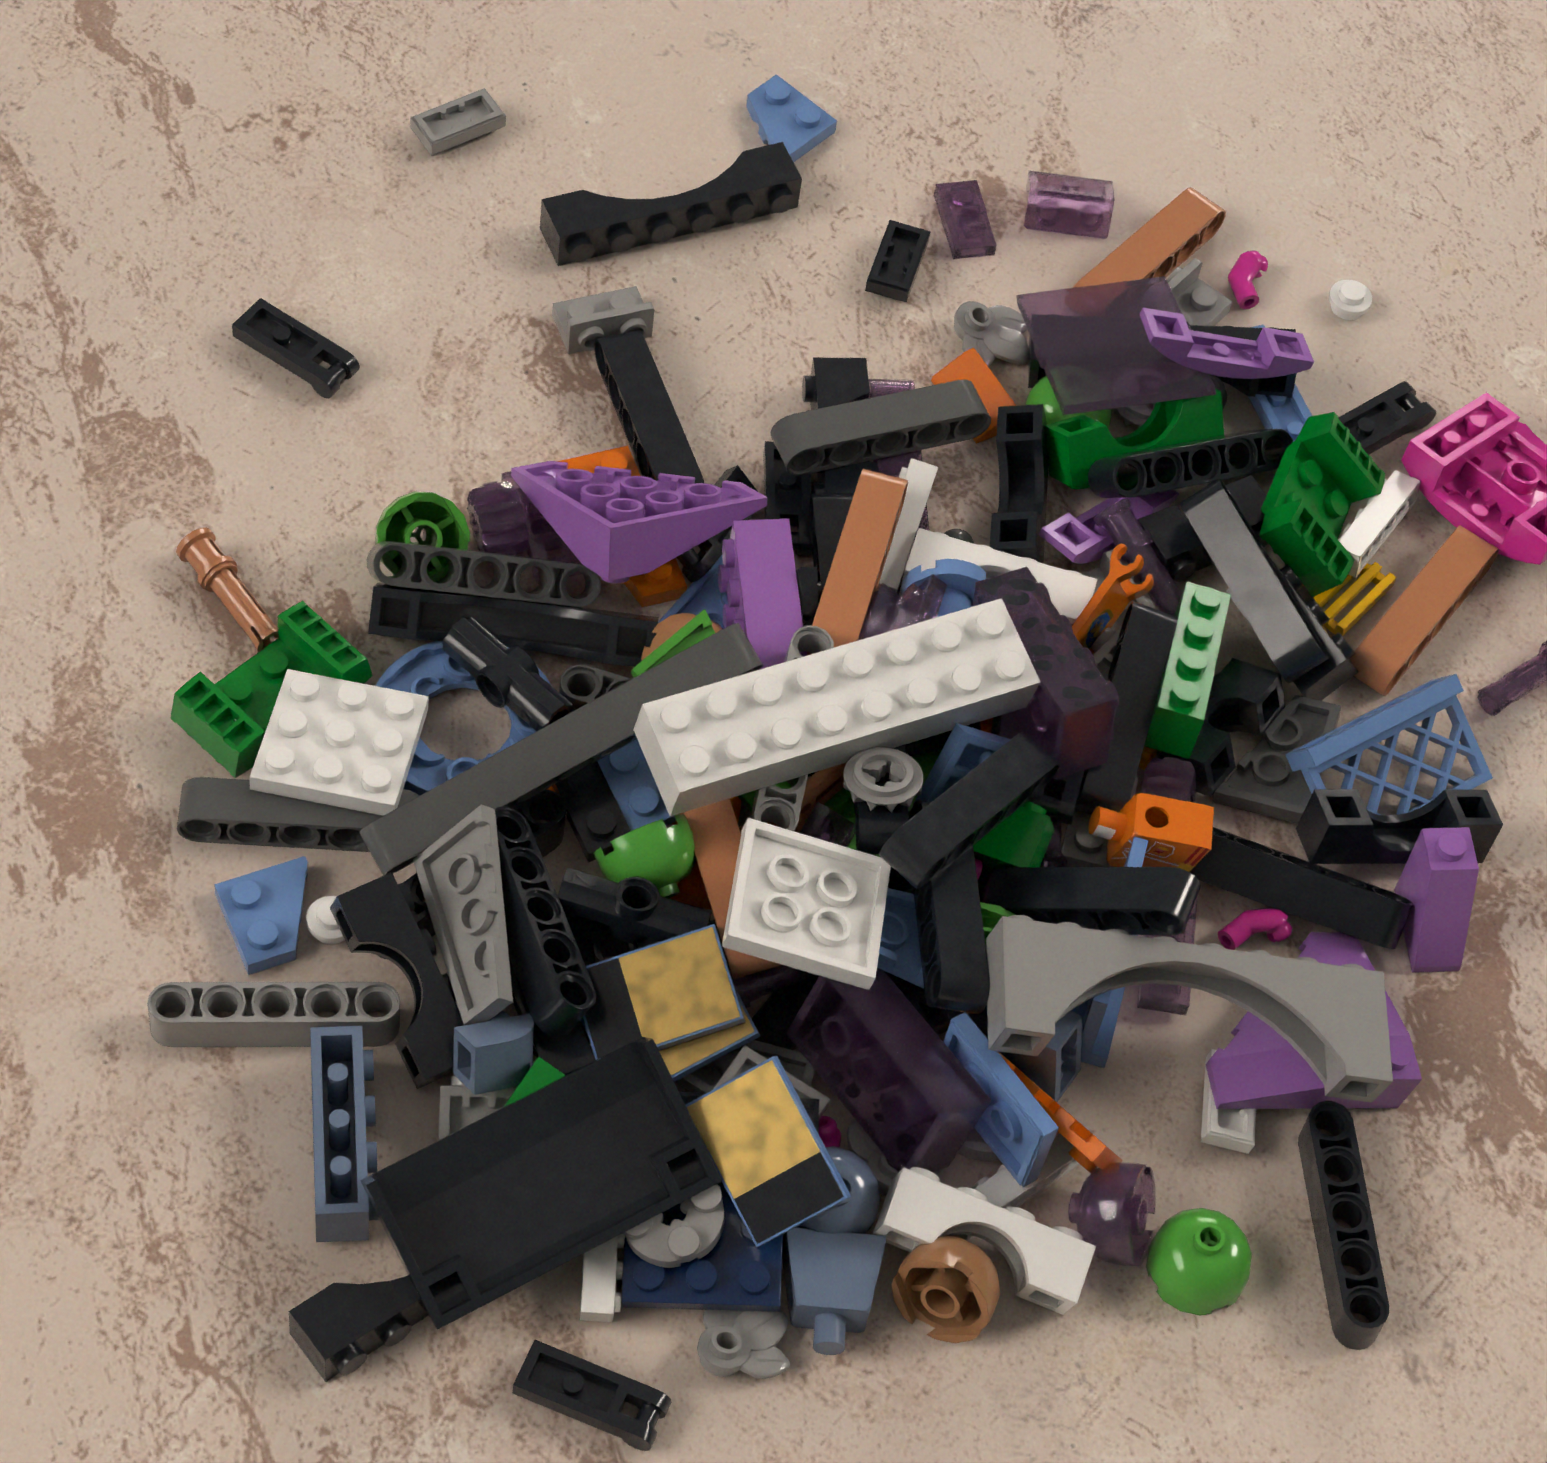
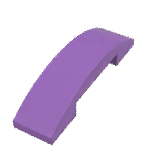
M1142 308L1140 312L1147 337L1154 348L1172 361L1202 373L1229 378H1271L1311 369L1314 364L1302 333L1263 327L1255 341L1189 330L1184 315L1180 313Z
M1169 490L1131 498H1108L1076 518L1070 513L1061 516L1044 526L1039 535L1072 562L1077 564L1090 563L1101 559L1104 552L1113 550L1117 545L1121 543L1126 544L1132 540L1137 520L1170 507L1177 499L1179 493L1176 490Z

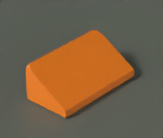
M971 348L933 375L931 381L934 385L965 379L973 383L991 417V424L988 429L981 435L973 438L977 444L997 436L998 407L1016 406V404L976 349Z

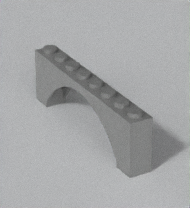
M1025 915L1002 916L986 938V953L990 977V990L987 1001L988 1050L1038 1057L1055 1036V1024L1069 1011L1085 1001L1107 991L1130 985L1172 984L1199 989L1222 997L1264 1021L1287 1040L1307 1061L1323 1082L1325 1096L1372 1103L1393 1082L1384 972L1366 970L1358 964L1339 966L1319 963L1316 959L1310 957L1291 959L1271 956L1269 952L1263 950L1244 952L1224 949L1223 946L1215 943L1201 945L1182 943L1168 936L1154 938L1129 935L1128 932L1120 929L1106 931L1081 928L1080 925L1072 922L1058 924L1033 921L1032 918Z

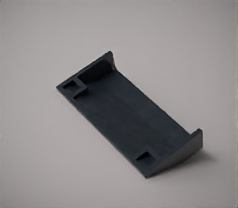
M642 1036L360 1181L435 1328L438 1330L720 1183L722 1179L654 1040Z

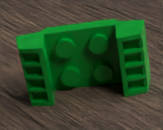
M1335 412L1307 418L1296 440L1286 448L1260 510L1265 516L1259 536L1262 540H1266L1273 549L1274 554H1277L1283 560L1284 565L1288 564L1311 597L1344 582L1355 560L1338 541V537L1351 504L1381 494L1385 481L1384 471L1375 464L1373 458L1361 447V443L1356 441L1350 430L1338 419V415Z
M304 601L293 605L277 616L278 639L214 684L200 671L174 693L171 720L177 723L201 745V748L206 750L234 778H237L254 766L287 669L362 684L373 676L368 659Z

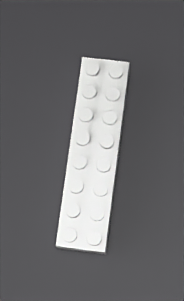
M1001 598L642 704L633 730L669 816H673L846 763L858 752L869 748H895L951 731L956 723L967 726L1026 708L1041 682Z

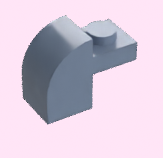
M502 1010L489 1021L454 1027L453 1074L474 1095L507 1089L520 1084L533 1065L534 1021L531 1015L524 1014L510 1017Z

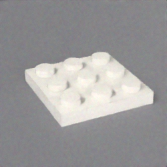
M287 669L250 774V790L382 816L388 814L398 807L428 712L429 696Z
M747 818L741 832L722 947L869 990L876 978L891 866L881 857Z

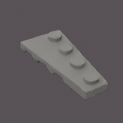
M481 804L413 859L464 1025L489 1021L513 1002L495 809Z

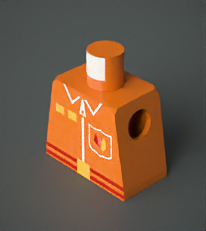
M1138 793L1119 812L1097 806L1089 821V834L1108 839L1106 860L1112 867H1124L1135 836L1148 840L1142 867H1175L1190 872L1211 850L1214 807Z

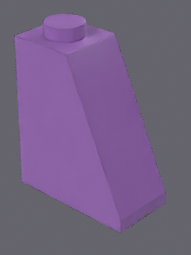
M1469 827L1422 829L1394 889L1396 894L1409 899L1413 903L1403 929L1412 973L1459 971L1461 968L1479 872Z

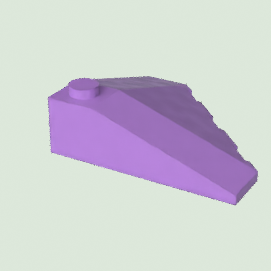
M546 461L511 468L513 480L582 565L601 576L603 581L609 583H624L631 576L649 573L731 527L733 521L743 520L767 506L766 496L741 482L723 481L722 488L706 483L695 484V477L660 473L658 480H654L644 476H631V470L601 466H596L595 472L591 473L582 469H568V463Z
M1311 932L1298 948L1302 951L1298 957H1310L1316 959L1319 963L1339 966L1358 964L1366 970L1375 971L1358 938L1341 932ZM1386 990L1393 1082L1372 1103L1325 1096L1323 1082L1307 1061L1272 1027L1249 1011L1231 1032L1235 1037L1224 1050L1218 1048L1206 1063L1216 1109H1312L1317 1103L1327 1100L1338 1102L1346 1108H1398L1419 1084L1422 1077L1410 1035Z

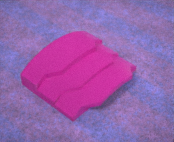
M1486 392L1411 439L1401 461L1408 474L1420 480L1419 490L1425 498L1456 528L1461 525L1498 548V554L1517 561L1540 565L1547 560V445L1526 424L1518 422L1520 417Z

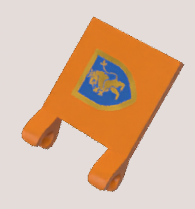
M1121 543L1113 549L1108 576L1055 649L1057 655H1063L1067 658V662L1064 665L1068 669L1079 659L1073 654L1074 649L1081 648L1086 655L1085 660L1088 661L1094 653L1090 647L1106 628H1112L1130 601L1145 595L1154 585V578L1150 573L1141 584L1136 585L1130 582L1131 577L1137 575L1142 570L1144 558L1138 554L1133 563L1127 566L1122 565L1120 559L1127 551L1125 544Z

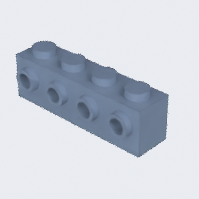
M362 1026L310 1027L316 1242L369 1240V1221L379 1220L360 1180L368 1177V1173L377 1172V1142H366V1127L376 1126L375 1095L365 1096L364 1081H374L373 1050H363Z

